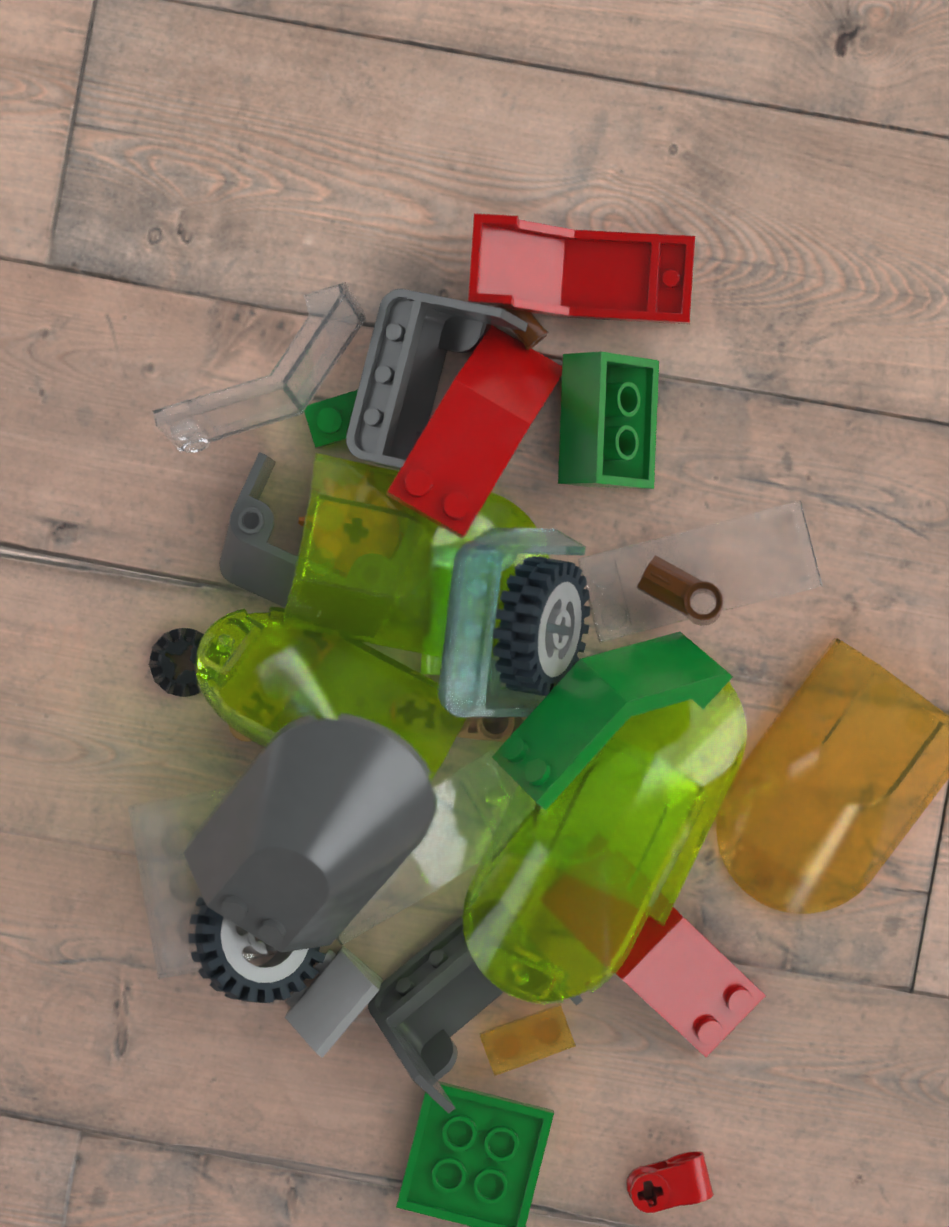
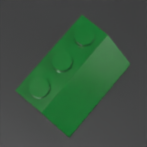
M602 351L563 354L558 484L585 487L654 489L659 360Z

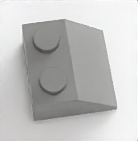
M344 946L336 954L329 949L324 962L317 963L314 967L319 975L310 986H306L300 992H293L291 997L286 1000V1003L291 1008L285 1018L322 1058L378 993L382 983V978Z

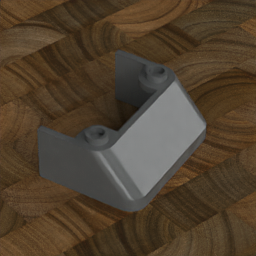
M407 289L390 291L380 303L346 436L349 451L355 457L400 470L430 420L447 351L469 353L476 349L483 339L486 324L526 332L528 323L501 308Z
M259 452L230 516L219 562L223 577L240 588L350 638L366 639L376 633L424 529L419 524L410 521L393 561L373 553L362 555L354 561L346 578L273 546L267 542L274 529V514L270 507L260 501L259 498L276 462Z
M490 896L478 901L382 982L380 990L368 1003V1009L413 1081L449 1114L455 1107L438 1080L452 1069L457 1060L458 1050L450 1038L515 982L527 994L541 993L555 982L576 1006L583 999L555 961L512 910L500 898Z

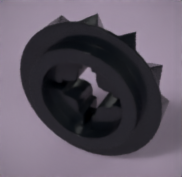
M178 628L164 633L152 647L149 661L154 682L168 694L180 697L193 696L207 689L215 679L219 665L218 654L211 640L203 633L190 628ZM192 645L190 661L201 670L200 672L184 670L175 679L177 664L167 654L182 655Z

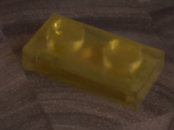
M561 1003L480 1033V1038L494 1076L576 1046Z

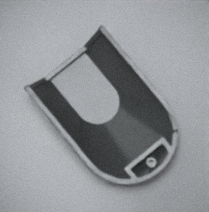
M340 714L339 719L317 720L314 715H309L288 723L262 749L194 832L183 854L206 906L279 952L331 945L427 835L437 809V794H434L428 778L430 770L417 751L396 733L364 718Z

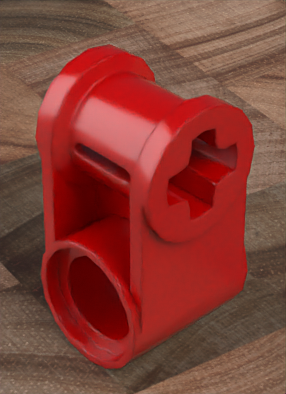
M701 1151L682 1153L664 1161L640 1166L629 1174L626 1182L627 1191L634 1205L640 1211L646 1213H656L677 1206L697 1204L712 1198L714 1195L704 1153ZM646 1181H651L654 1186L652 1188V1196L645 1197L642 1193L644 1190L643 1183Z

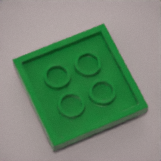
M438 1081L455 1109L448 1114L425 1092L396 1208L471 1227H526L554 1110Z

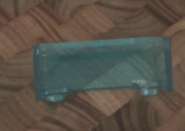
M491 528L459 548L453 562L438 688L439 701L446 710L457 717H528L542 702L545 696L513 691L506 687H501L499 677L502 672L496 671L495 663L497 661L491 657L501 571L506 570L512 565L517 554L585 555L586 546L557 529Z

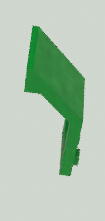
M680 631L581 658L495 752L492 758L537 804L547 810L631 716L690 699L704 710L733 676Z

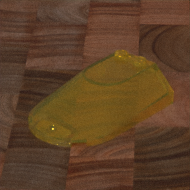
M834 638L732 775L721 795L715 825L721 859L733 880L743 891L758 902L782 912L795 914L827 911L857 896L875 877L949 779V716L881 665L840 639Z

